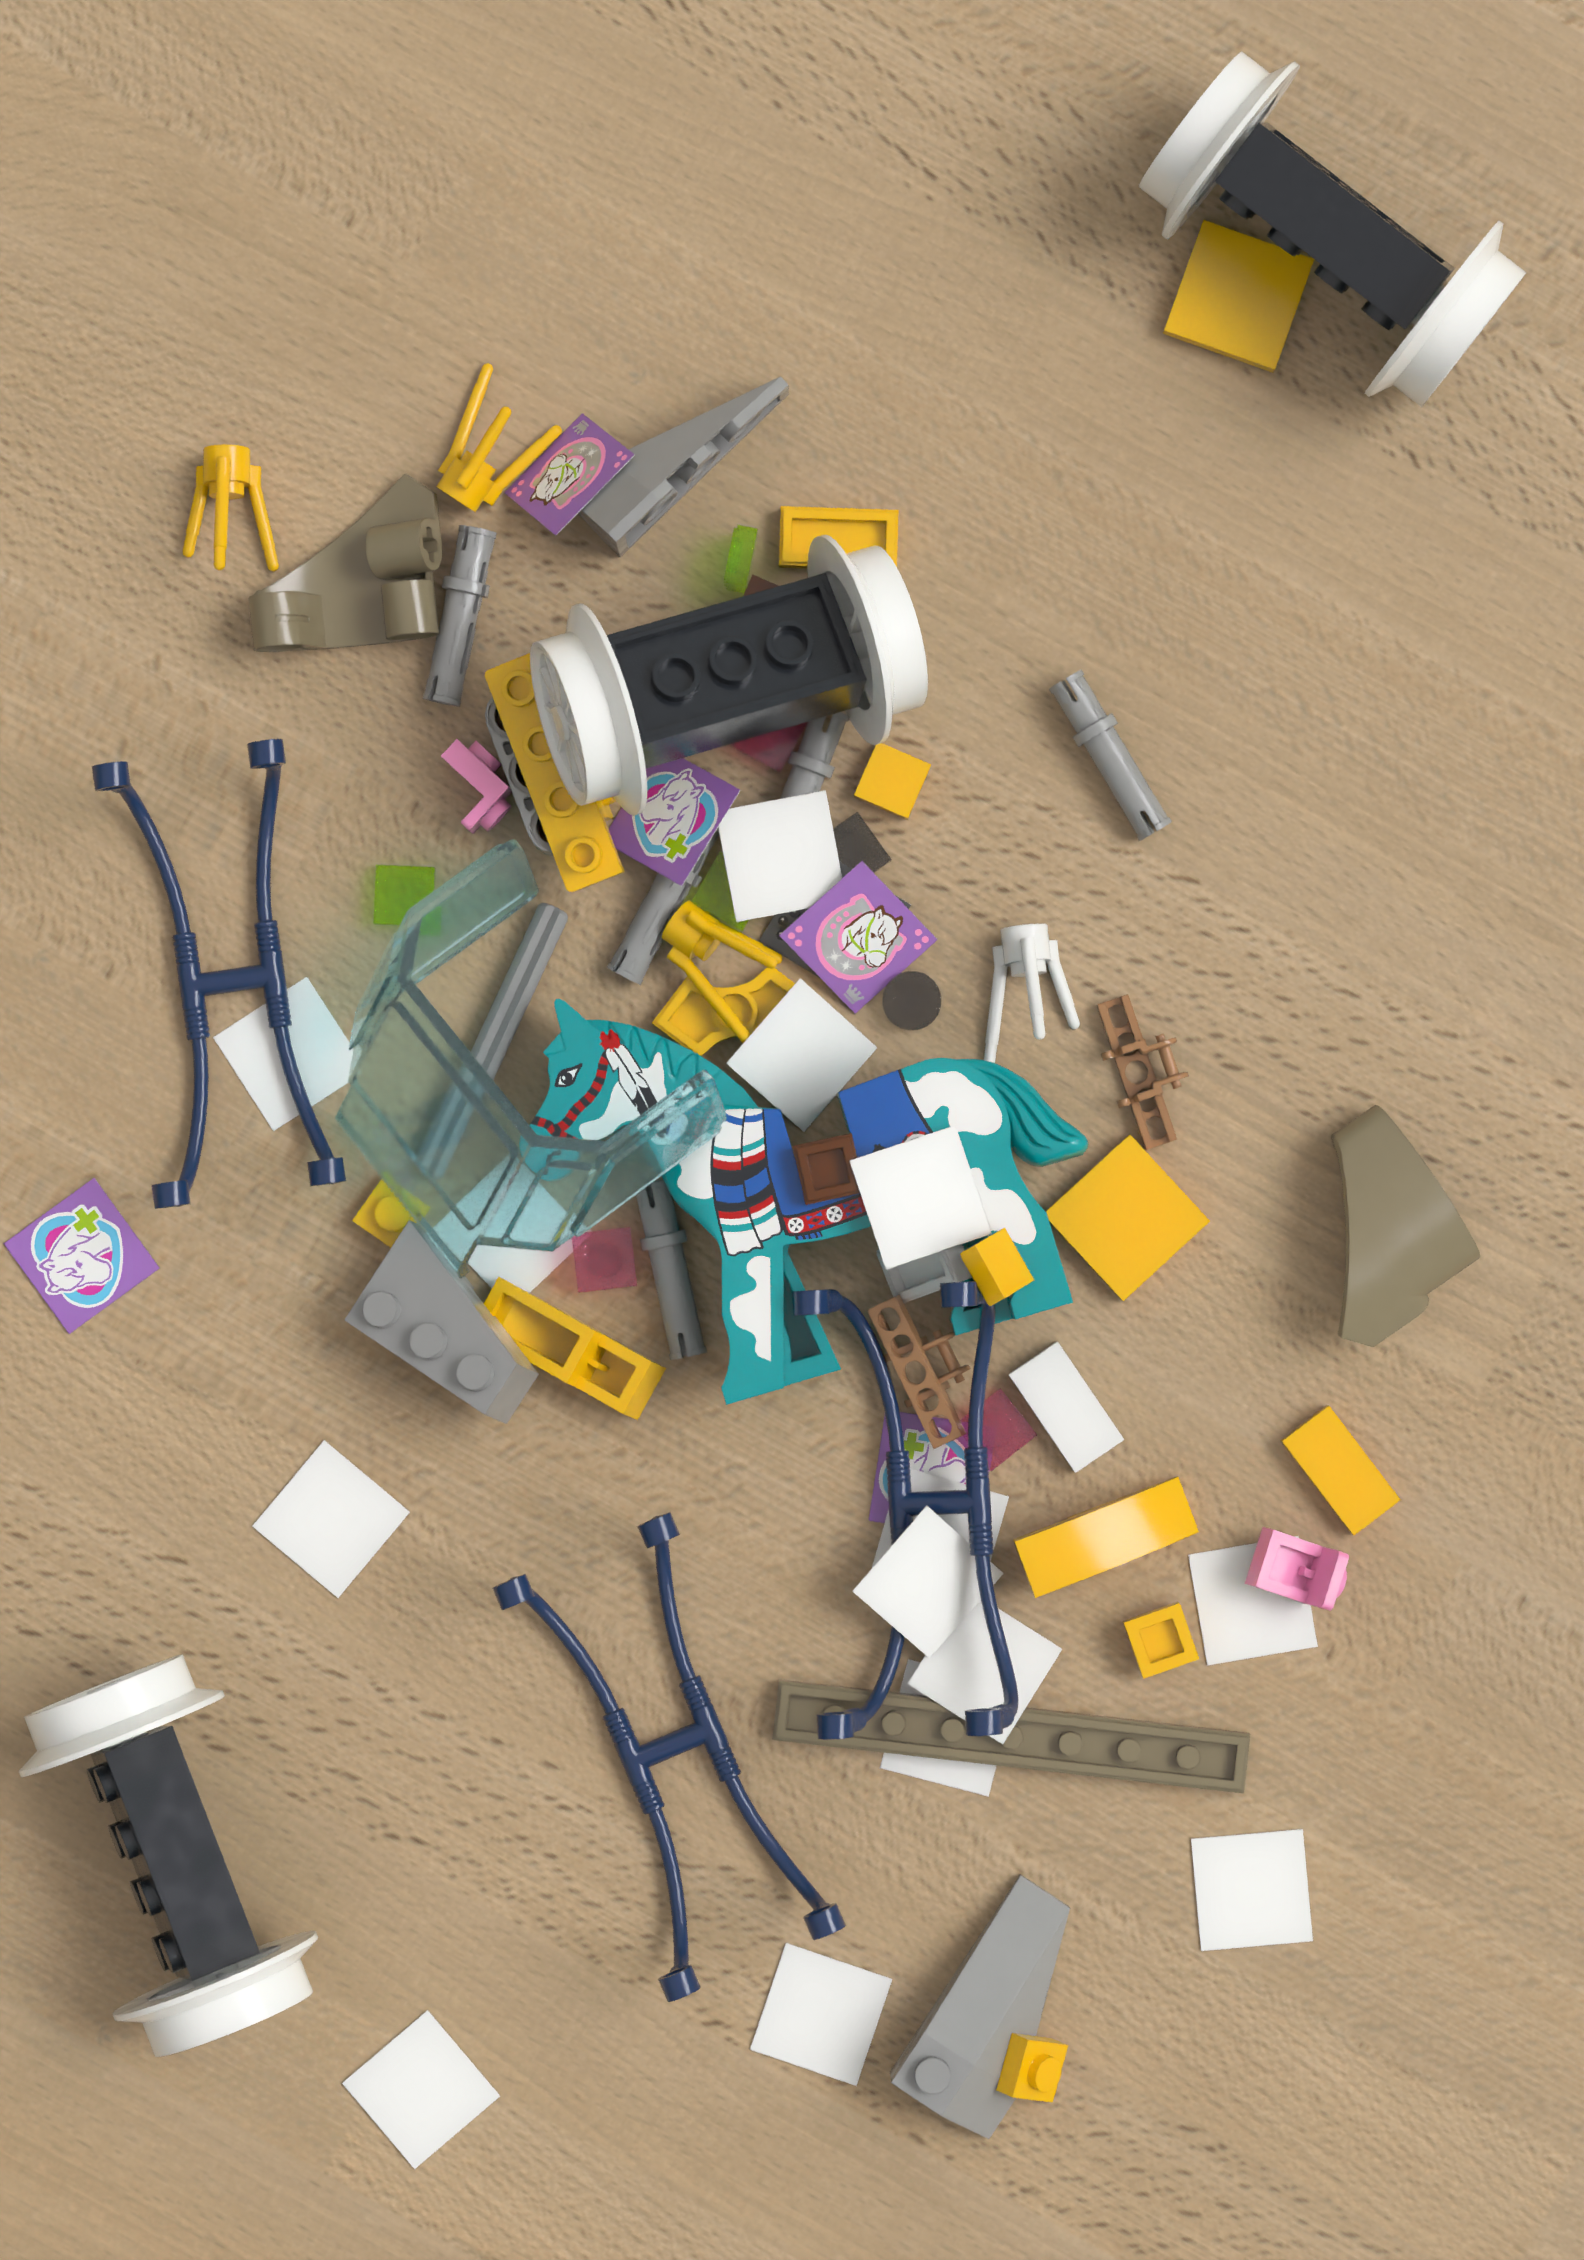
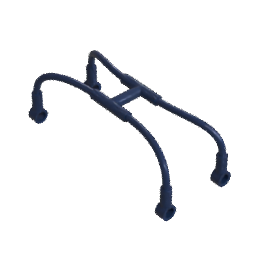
M268 739L247 744L250 768L266 769L256 859L258 923L254 924V928L256 929L255 934L260 964L201 973L196 934L190 930L185 902L174 867L151 816L130 783L128 762H110L92 766L95 791L111 790L122 796L137 821L159 869L174 919L176 934L172 938L174 941L187 1040L192 1041L194 1090L192 1119L186 1156L179 1181L151 1185L155 1209L181 1207L191 1204L189 1192L193 1186L200 1161L208 1106L209 1075L206 1038L210 1037V1032H208L205 996L263 988L266 999L268 1026L274 1029L283 1072L299 1116L319 1158L317 1161L307 1162L310 1186L333 1185L346 1181L343 1157H334L313 1111L296 1064L288 1026L292 1025V1021L290 1020L291 1015L282 951L280 950L278 923L272 917L271 855L281 767L286 764L283 739Z
M976 1281L940 1283L941 1308L978 1306L981 1304L980 1327L969 1402L968 1448L964 1449L966 1490L912 1492L909 1451L904 1448L903 1429L897 1397L887 1362L871 1326L859 1308L837 1290L792 1291L794 1316L830 1314L838 1310L841 1311L854 1326L869 1356L879 1386L889 1436L890 1451L886 1452V1467L888 1469L887 1485L891 1546L913 1522V1516H918L926 1506L937 1515L968 1514L970 1555L975 1556L980 1598L1000 1674L1004 1704L990 1708L965 1710L966 1735L990 1736L1002 1734L1003 1729L1013 1723L1018 1710L1019 1700L1016 1678L995 1597L990 1565V1555L994 1553L992 1543L993 1533L991 1531L992 1515L990 1481L988 1477V1449L983 1447V1416L995 1325V1304L989 1306L977 1287ZM893 1626L880 1675L868 1700L861 1708L817 1714L818 1739L831 1740L854 1737V1732L861 1731L881 1707L895 1677L905 1637Z
M671 1512L655 1516L637 1527L646 1548L655 1546L657 1578L664 1622L674 1661L682 1680L679 1687L687 1705H689L688 1708L694 1720L692 1724L640 1745L632 1730L625 1709H619L609 1686L590 1655L559 1615L531 1588L526 1574L512 1577L492 1589L501 1610L525 1602L541 1617L572 1655L606 1714L603 1716V1720L610 1732L613 1743H615L614 1746L633 1787L635 1796L638 1798L637 1800L640 1803L642 1812L645 1815H649L662 1856L672 1915L674 1966L669 1973L660 1977L658 1981L667 2002H672L696 1992L701 1987L692 1965H689L687 1918L681 1874L671 1833L662 1811L665 1803L662 1801V1796L649 1768L704 1744L716 1774L719 1776V1781H725L735 1804L750 1829L775 1864L813 1909L812 1912L803 1917L812 1940L831 1935L843 1929L846 1924L837 1903H826L780 1846L756 1811L738 1775L741 1774V1770L736 1763L704 1683L701 1681L702 1678L700 1675H695L683 1639L674 1594L669 1540L680 1535Z

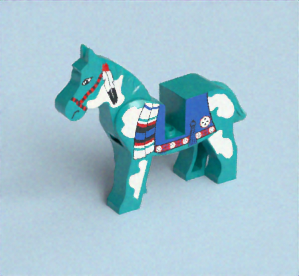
M556 999L554 1007L561 1032L543 1051L549 1058L548 1074L550 1087L541 1108L524 1134L523 1148L527 1161L543 1174L558 1176L575 1167L587 1142L605 1140L627 1126H635L640 1131L673 1199L716 1239L720 1247L722 1257V1317L730 1346L728 1370L721 1387L726 1405L841 1370L817 1315H793L792 1291L806 1290L791 1260L788 1248L791 1244L834 1238L870 1227L871 1224L861 1194L858 1193L806 1205L796 1160L781 1109L758 1107L748 1093L719 1067L688 1048L629 1024L608 1020H586L564 1000ZM933 1058L838 1092L837 1097L848 1134L852 1133L857 1158L956 1125L991 1233L994 1234L1003 1228L1007 1230L1034 1278V1281L1011 1294L1010 1298L1008 1296L995 1303V1324L1073 1303L1047 1213L1037 1203L1024 1184L1015 1165L1011 1148L1027 1164L1034 1167H1044L1083 1155L1088 1149L1089 1144L1086 1136L1062 1119L1026 1079L1001 1065L985 1060ZM990 1235L963 1243L964 1251ZM970 1278L962 1282H969L974 1280L973 1278ZM981 1304L978 1306L952 1307L949 1319L955 1335L979 1329Z

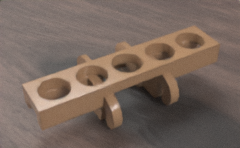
M1128 994L1097 1004L1096 1006L1111 1047L1110 1051L1101 1053L1103 1061L1111 1058L1115 1059L1127 1094V1098L1117 1101L1118 1107L1131 1106L1145 1150L1177 1140L1161 1088L1162 1085L1168 1083L1172 1084L1173 1089L1182 1087L1180 1079L1189 1076L1188 1072L1179 1073L1170 1045L1177 1042L1176 1037L1166 1040L1163 1033L1155 1036L1156 1044L1147 1046L1145 1039L1142 1037ZM1114 1005L1124 1007L1128 1022L1122 1028H1115L1112 1025L1108 1009ZM1123 1033H1130L1133 1035L1135 1042L1120 1047L1117 1038ZM1137 1050V1051H1136L1133 1055H1131V1056H1124V1055H1123V1054H1126V1053H1129V1052H1132V1051ZM1155 1050L1159 1051L1167 1078L1158 1081L1148 1056L1149 1052ZM1132 1061H1140L1147 1067V1078L1140 1084L1131 1083L1125 1076V1069ZM1141 1089H1150L1148 1091L1137 1094V1092ZM1154 1097L1156 1107L1149 1112L1142 1111L1139 1102ZM1159 1117L1162 1119L1166 1134L1161 1139H1151L1146 1125V1121L1149 1118Z
M900 1294L868 1309L867 1311L887 1351V1354L884 1355L886 1362L892 1361L909 1397L904 1403L907 1408L914 1407L933 1449L965 1435L966 1431L946 1392V1389L950 1388L949 1379L954 1377L956 1383L965 1380L962 1373L971 1369L969 1365L960 1366L948 1340L955 1336L954 1332L943 1335L941 1329L933 1332L935 1340L931 1342L928 1341L926 1335L920 1337ZM885 1308H893L900 1317V1324L894 1330H890L882 1313V1310ZM900 1334L909 1337L911 1342L899 1348L895 1337ZM937 1346L949 1370V1373L938 1378L925 1354V1351ZM912 1351L909 1356H906V1357L901 1356V1355H903V1354H905V1353H908V1352ZM916 1361L924 1366L926 1376L923 1382L913 1383L909 1381L905 1373L908 1363ZM929 1388V1389H927V1390H925V1391H923V1392L920 1393V1391H921L922 1389ZM937 1394L939 1399L938 1405L934 1410H929L924 1400ZM937 1415L947 1417L952 1426L950 1434L946 1437L941 1436L933 1418Z

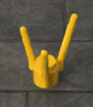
M485 363L481 368L449 454L438 469L444 475L436 486L474 512L477 511L483 501L493 506L501 492L562 433L559 425L552 426L492 481L490 479L496 469L484 462L511 416V409L504 406L490 424L474 453L472 454L466 450L462 456L493 372V366L490 363Z
M227 444L204 447L203 466L196 467V488L182 552L185 557H192L194 554L209 490V497L215 498L213 565L216 570H223L227 550L229 500L243 498L244 488H248L266 564L270 571L275 572L279 568V563L261 488V467L250 465V449L248 447Z
M688 900L674 913L662 933V939L673 946L666 958L685 972L727 1026L744 1043L751 1034L694 964L692 959L697 956L702 961L707 960L717 949L720 942L770 969L775 968L777 964L782 962V955L721 923L708 912Z

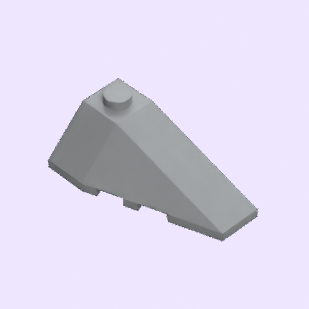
M780 376L628 449L635 456L592 498L578 515L619 557L623 556L789 395V385Z
M1020 1874L891 2069V2083L940 2116L990 2139L1016 2099L996 2091L1011 2034L1017 2033L1032 2036L1037 2034L1070 1907Z

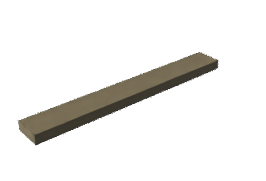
M779 1679L772 1740L1244 1793L1250 1733L1026 1707L1004 1744H1001L990 1736H967L965 1720L927 1696L888 1692L877 1713L866 1723L861 1731L854 1732V1737L823 1740L818 1739L817 1714L861 1708L873 1690Z

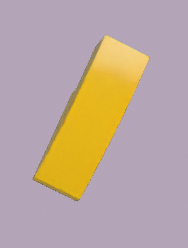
M501 1277L497 1278L484 1302L490 1313L499 1320L530 1363L563 1382L580 1389L616 1411L636 1420L639 1419L666 1370L660 1364Z
M1176 1476L1074 1514L1063 1521L1013 1539L1032 1593L1037 1598L1142 1557L1199 1531L1179 1477Z

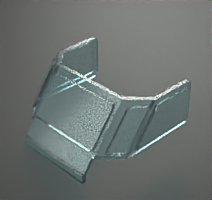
M515 839L496 845L406 912L398 930L392 935L357 1006L349 1044V1050L354 1048L348 1077L351 1087L335 1116L341 1129L460 1279L470 1272L467 1263L477 1245L553 1252L573 1236H581L715 1137L722 1130L721 1125L727 1120L715 1080L707 1070H702L606 1141L537 1135L417 987V983L522 908L538 894L539 888L524 849Z

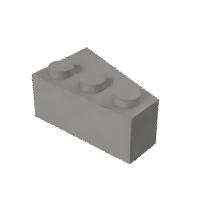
M409 1220L350 1310L345 1321L484 1415L507 1424L539 1374L499 1320L490 1313L475 1293L474 1287L466 1276L457 1269L441 1248L442 1244L430 1230Z

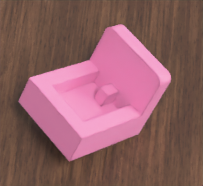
M456 739L441 757L484 796L461 821V824L472 834L481 826L489 832L511 809L512 806L505 799L512 793V790L494 773L502 764L482 745L475 741L467 749Z
M1262 1527L1245 1584L1303 1604L1331 1611L1336 1598L1341 1595L1346 1584V1566L1349 1555Z

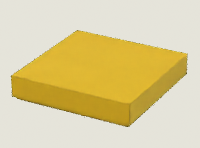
M1203 220L1163 334L1274 373L1314 259L1302 254L1293 257L1277 245Z
M1130 1134L1045 1211L1050 1224L1121 1301L1127 1299L1210 1222Z

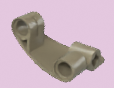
M404 474L376 504L333 542L283 578L262 590H257L254 595L249 596L253 650L256 652H283L393 643L437 636L439 629L433 571L439 568L442 559L437 494L411 476Z
M1374 1105L1331 1135L1341 1173L1346 1234L1345 1281L1338 1336L1370 1347L1376 1346L1418 1317L1428 1306L1429 1297L1427 1294L1480 1258V1252L1475 1241L1440 1183L1390 1116L1378 1105Z

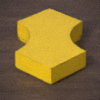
M767 967L756 978L745 984L727 988L714 987V989L739 1018L747 1031L752 1034L795 983L777 969ZM688 976L652 1022L653 1025L678 1044L694 1051L700 1056L705 1054L714 1045L737 1037Z

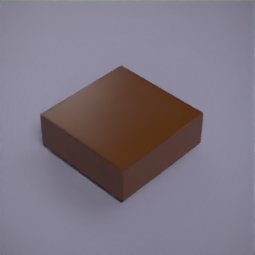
M852 1133L793 1146L806 1205L860 1193L850 1164V1160L857 1158Z

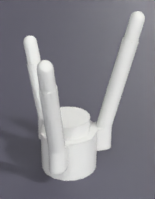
M1025 924L1003 928L1000 930L1002 945L992 947L994 974L985 1038V1061L995 1063L1008 967H1011L1012 977H1025L1030 1017L1032 1019L1033 1034L1036 1039L1041 1040L1045 1037L1039 975L1047 973L1046 963L1069 1027L1075 1030L1080 1026L1074 1002L1059 961L1057 940H1049L1047 924Z

